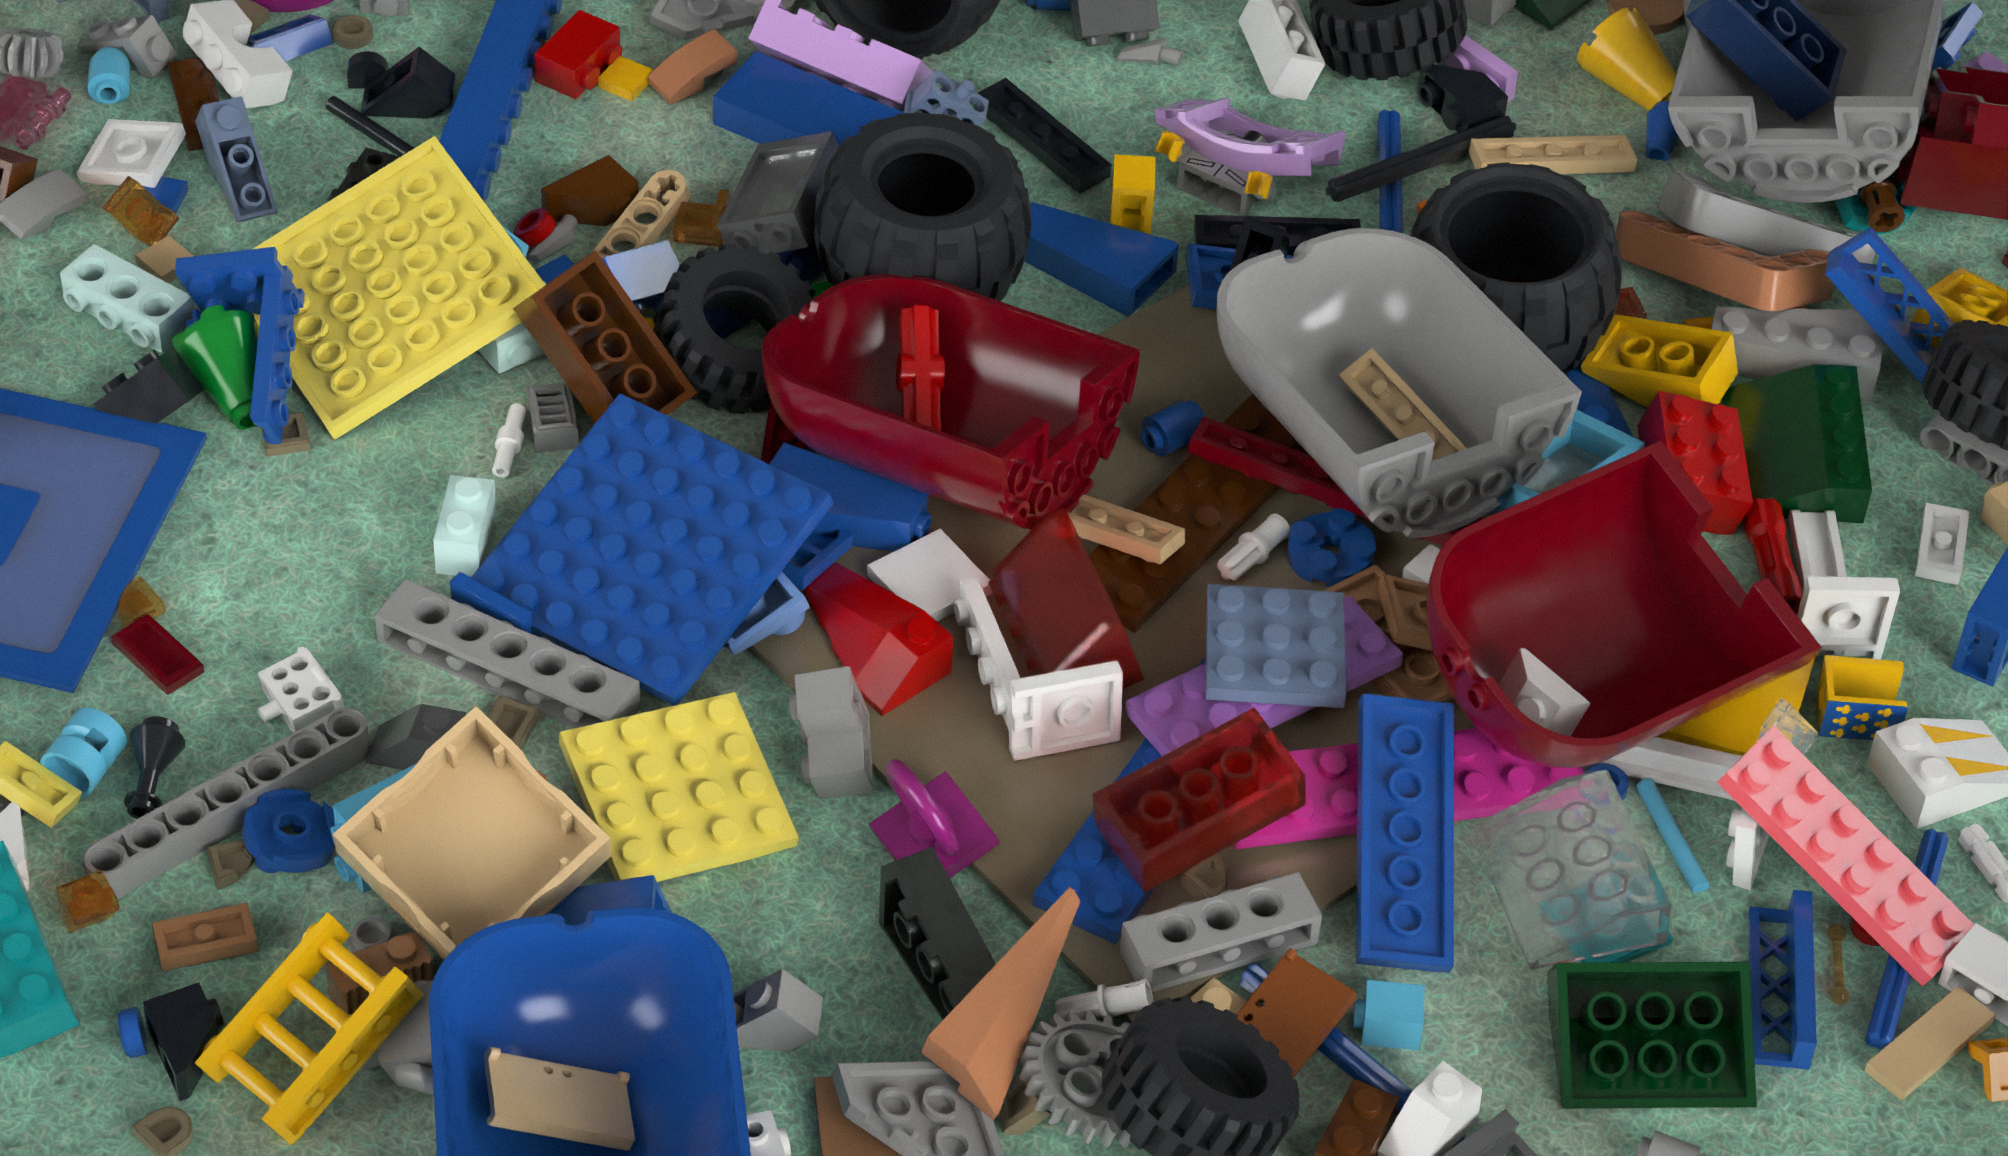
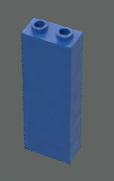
M755 51L713 96V124L759 144L833 131L840 147L847 137L858 135L861 126L876 119H886L904 113L758 51ZM791 151L794 156H799L798 152Z

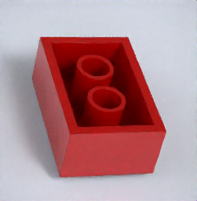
M1658 391L1637 425L1639 440L1645 443L1644 448L1662 441L1714 508L1703 531L1717 535H1733L1753 504L1738 409L1683 395Z

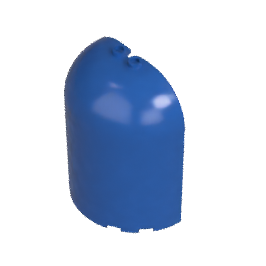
M640 907L608 910L594 909L586 914L584 923L577 925H566L565 919L562 916L552 913L537 917L519 918L500 922L476 932L455 947L440 965L432 982L429 995L437 1156H751L730 968L720 946L697 924L671 912ZM489 1047L500 1048L501 1053L612 1074H617L619 1071L629 1073L630 1078L627 1083V1091L635 1135V1142L631 1149L625 1151L488 1126L487 1118L490 1116L491 1111L483 1058L485 1050H488Z

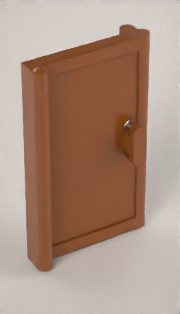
M1289 948L1236 1015H1238V1020L1246 1025L1250 1023L1260 1030L1259 1035L1267 1042L1271 1040L1279 1049V1057L1282 1060L1288 1061L1294 1078L1358 998L1355 990L1302 959L1294 949ZM1260 1002L1265 1003L1264 1005L1258 1007V1004Z

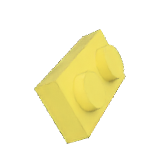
M7 741L0 745V794L52 828L74 808L81 797L82 791Z

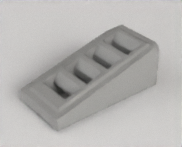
M566 383L526 386L535 453L575 449L579 444L578 426L568 385ZM561 394V395H559V396H548V397H538V398H537V396H546V395Z

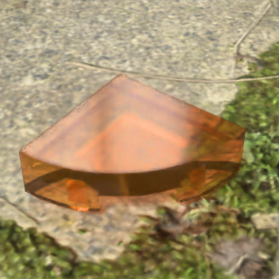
M141 576L124 589L119 600V612L123 628L146 614L156 618L166 613L163 600Z

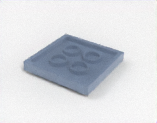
M1207 584L1205 699L1344 708L1346 700L1344 592Z

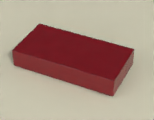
M146 614L111 636L112 644L167 695L204 673V664L149 614Z

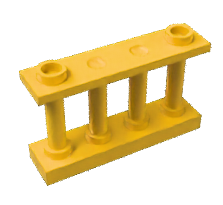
M328 912L319 922L312 924L305 931L297 947L224 1030L206 1043L202 1055L194 1062L216 1083L230 1073L267 1104L269 1111L262 1117V1120L290 1145L305 1133L424 996V993L397 967L394 966L386 976L381 977L342 946L350 934ZM328 960L369 992V996L353 1014L348 1015L309 983ZM295 998L336 1030L335 1035L320 1052L315 1053L276 1021ZM262 1035L303 1068L302 1073L287 1090H280L243 1059Z

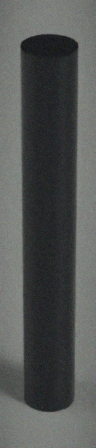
M332 96L328 99L326 109L395 155L401 157L414 149L413 146L338 97Z

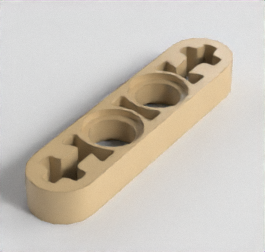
M674 170L656 172L593 251L596 250L600 257L604 258L621 253L613 249V245L619 241L633 243L635 245L633 249L654 244L686 202V180L683 175ZM661 190L666 192L662 197V204L660 203ZM642 213H651L657 219L650 224H641L635 220V217Z

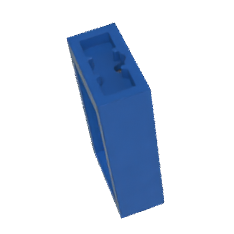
M2008 547L1967 614L1951 668L1992 687L2008 662Z

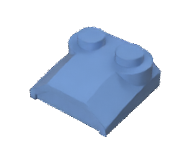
M781 571L723 648L727 652L736 655L771 634L787 635L794 632L803 623L805 610L810 608L806 597Z

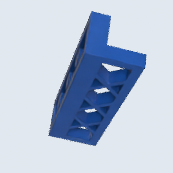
M1869 227L1829 252L1825 274L1922 385V380L1936 352L1930 344L1932 336L1943 337L1946 329L1954 323L1872 227ZM1869 244L1879 256L1878 264L1859 262L1852 253ZM1880 276L1899 279L1905 286L1903 295L1885 292L1879 285ZM1906 306L1925 309L1930 315L1929 324L1911 322L1905 315Z
M1793 890L1788 910L1750 906L1748 911L1754 1061L1758 1065L1809 1070L1817 1044L1812 891ZM1760 921L1786 923V935L1775 943L1772 942L1760 931ZM1760 944H1761L1763 947L1766 948V949L1763 950L1761 953H1760ZM1786 945H1787V954L1781 949V948H1783V947L1786 946ZM1771 955H1774L1787 967V973L1777 980L1771 978L1760 968V963ZM1761 982L1764 983V984L1767 986V987H1765V988L1762 989V990H1761ZM1787 982L1788 992L1782 987ZM1773 992L1788 1005V1011L1778 1018H1774L1761 1006V1001ZM1762 1020L1768 1024L1764 1028H1762ZM1788 1020L1789 1030L1785 1026H1783V1024L1786 1023ZM1776 1031L1789 1043V1054L1762 1051V1039Z

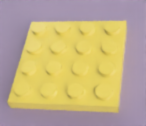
M735 692L560 732L559 745L587 814L611 839L612 856L607 860V863L615 881L654 875L656 881L660 882L750 860L798 845L799 836Z

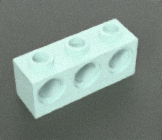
M95 244L60 272L63 298L72 310L87 312L96 317L105 328L110 330L116 328L126 333L141 347L150 346L163 353L173 344L172 338L177 333L186 329L185 320L193 319L192 310H194L193 299L188 293Z

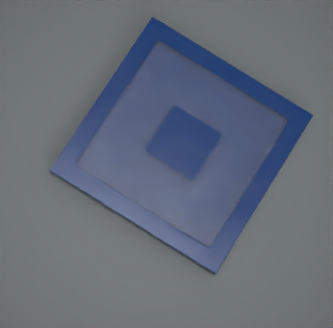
M0 388V677L70 693L75 692L206 442L207 436L205 432L163 423H150L100 412L94 408Z

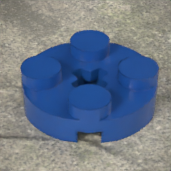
M1335 508L1330 512L1317 513L1305 517L1300 521H1296L1290 527L1287 552L1288 562L1299 577L1312 583L1313 578L1326 582V587H1331L1371 567L1374 563L1376 539L1372 531L1363 522L1355 519V515L1352 512ZM1326 546H1334L1339 548V553L1334 554L1331 550L1323 549Z
M282 788L265 792L258 797L257 804L252 806L251 809L249 807L245 813L242 827L244 845L248 852L256 858L255 864L266 873H276L279 871L300 873L322 868L329 863L331 855L335 850L331 827L335 826L333 809L325 802L323 807H321L318 803L311 801V794L303 790ZM292 826L294 832L301 833L289 835L283 832V827Z

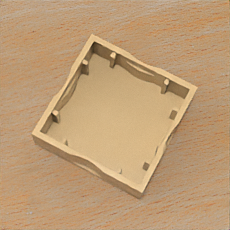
M477 706L428 748L409 773L381 790L332 834L336 852L443 960L465 939L486 927L508 920L549 914L612 856L610 837L562 790L556 788L540 776L532 767L524 752Z

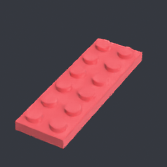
M1775 726L1769 729L1717 781L1921 986L1925 985L1943 967L1947 955L1974 926Z

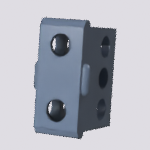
M934 69L914 92L910 91L907 93L904 113H913L920 110L922 113L943 114L957 117L967 123L981 126L986 120L989 100L974 92L975 86L970 80L965 79L960 84ZM936 83H940L942 88L939 89ZM970 103H974L976 108L973 109Z

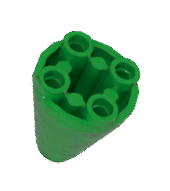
M223 305L208 307L201 313V319L172 338L173 346L205 389V393L230 422L235 423L236 427L240 430L255 427L256 425L250 418L259 326L252 313L241 310L226 311Z

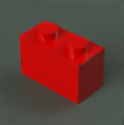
M578 10L534 54L535 82L574 99H577L586 89H593L598 82V77L622 55L620 27L582 10Z

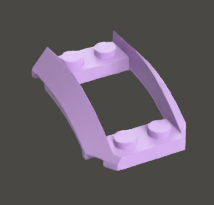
M1230 98L1183 100L1155 109L1157 125L1164 126L1170 132L1181 136L1185 140V144L1203 156L1245 173L1260 171L1271 176H1311V165L1339 166L1345 142V131L1314 133V130H1292L1264 124L1231 107ZM1226 130L1243 137L1248 131L1253 130L1259 132L1265 138L1266 143L1242 140L1217 131Z

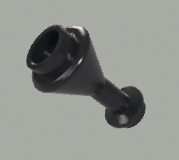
M159 716L148 717L143 720L142 724L135 726L129 735L140 769V776L136 791L126 794L124 804L127 807L128 814L136 819L162 806V801L155 795L159 775L185 748V739L179 732L178 725L168 718Z

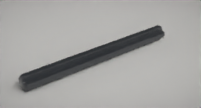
M1503 115L1334 177L1328 181V187L1325 188L1326 194L1330 195L1334 202H1340L1469 154L1471 139L1512 138L1514 130L1517 129L1516 123L1512 122L1509 116Z

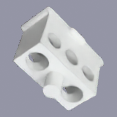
M299 647L297 653L258 672L262 691L270 701L258 708V713L264 722L280 715L294 733L328 713L344 708L341 693L305 647Z

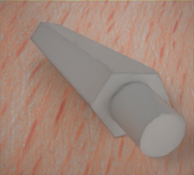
M1166 38L1123 48L1117 57V61L1158 65L1159 61L1178 67L1182 61L1183 51L1167 47Z
M570 214L563 215L553 232L543 242L529 250L526 259L528 261L540 262L575 241L576 236L573 231L578 224L577 219Z

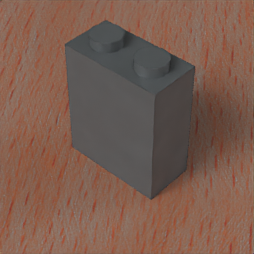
M1069 0L1075 41L1086 40L1087 47L1111 44L1110 37L1125 35L1126 42L1149 39L1148 32H1153L1160 28L1156 0Z

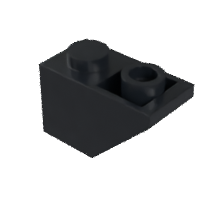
M1432 64L1430 69L1420 73L1418 86L1420 101L1426 107L1431 106L1442 117L1445 126L1450 130L1460 132L1506 114L1508 96L1485 73Z
M174 347L161 356L154 349L133 364L138 372L129 379L122 372L101 388L106 395L93 405L100 412L157 424L205 389Z

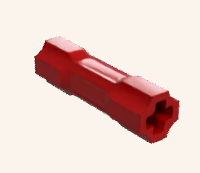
M1773 498L1753 499L1752 506L1743 518L1747 540L1752 545L1760 581L1768 578L1797 615L1803 592L1799 577L1794 572L1785 535L1787 528L1781 504Z

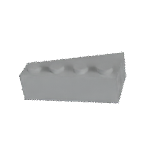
M1741 307L1715 308L1711 329L1733 332L1738 367L1737 376L1761 379L1812 364L1857 366L1860 398L1872 401L1880 371L1884 341L1857 310L1786 309L1781 311H1765Z

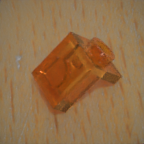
M720 189L716 205L681 202L672 230L673 242L720 247V245L724 244L717 225L730 201L729 190Z
M102 870L56 887L62 921L69 934L113 917L114 912L120 908L119 901Z

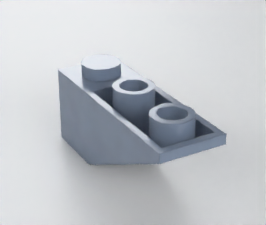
M242 96L202 105L195 120L207 161L236 221L241 222L278 213Z

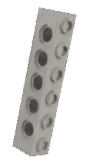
M404 579L375 613L377 642L499 696L540 708L541 714L572 728L635 715L640 709V683L638 680L594 662L585 655L576 654L557 646L544 637H537L518 629L507 621L498 620L479 612L468 604L459 603L440 595L429 587L420 586Z

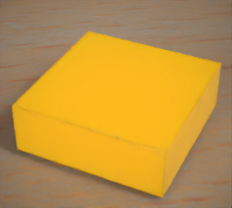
M619 56L598 77V87L632 102L649 85L648 76L654 70Z

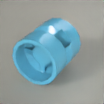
M83 707L74 713L63 728L61 736L57 737L44 753L40 764L82 791L81 796L85 797L93 792L104 777L107 768L113 765L127 744V737L122 727L112 717L97 709Z

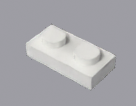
M1931 503L1925 504L1915 577L1955 585L1959 584L1963 567L1969 511Z

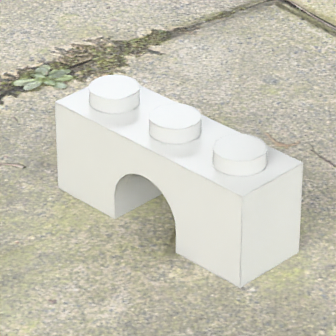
M221 0L191 4L187 20L183 26L182 37L225 88L226 92L232 98L242 96L246 109L274 105L284 101L293 71L273 47L252 48L246 46L252 22L235 1Z

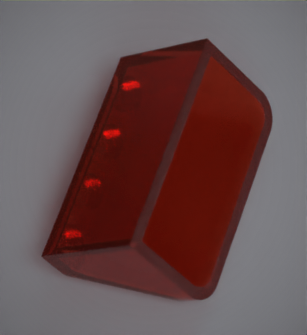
M1063 506L1048 513L992 570L995 579L988 581L998 606L1007 603L1010 609L1003 616L1013 638L1023 636L1025 643L1018 646L1028 670L1031 671L1038 668L1041 675L1117 660L1123 672L1122 689L1144 680L1120 618L1065 507Z

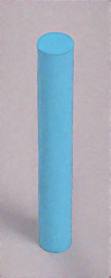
M1645 778L1636 785V789L1693 893L1708 890L1710 884L1653 779Z

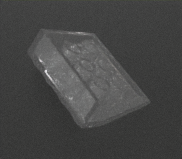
M1608 769L1562 778L1471 827L1486 869L1530 970L1554 966L1556 963H1569L1666 943L1671 903Z

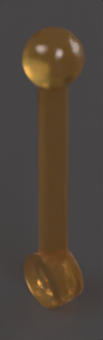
M1833 924L1830 925L1827 931L1828 938L1832 940L1835 984L1830 997L1835 1004L1843 1005L1849 1000V992L1844 987L1842 941L1846 938L1847 931L1842 925Z

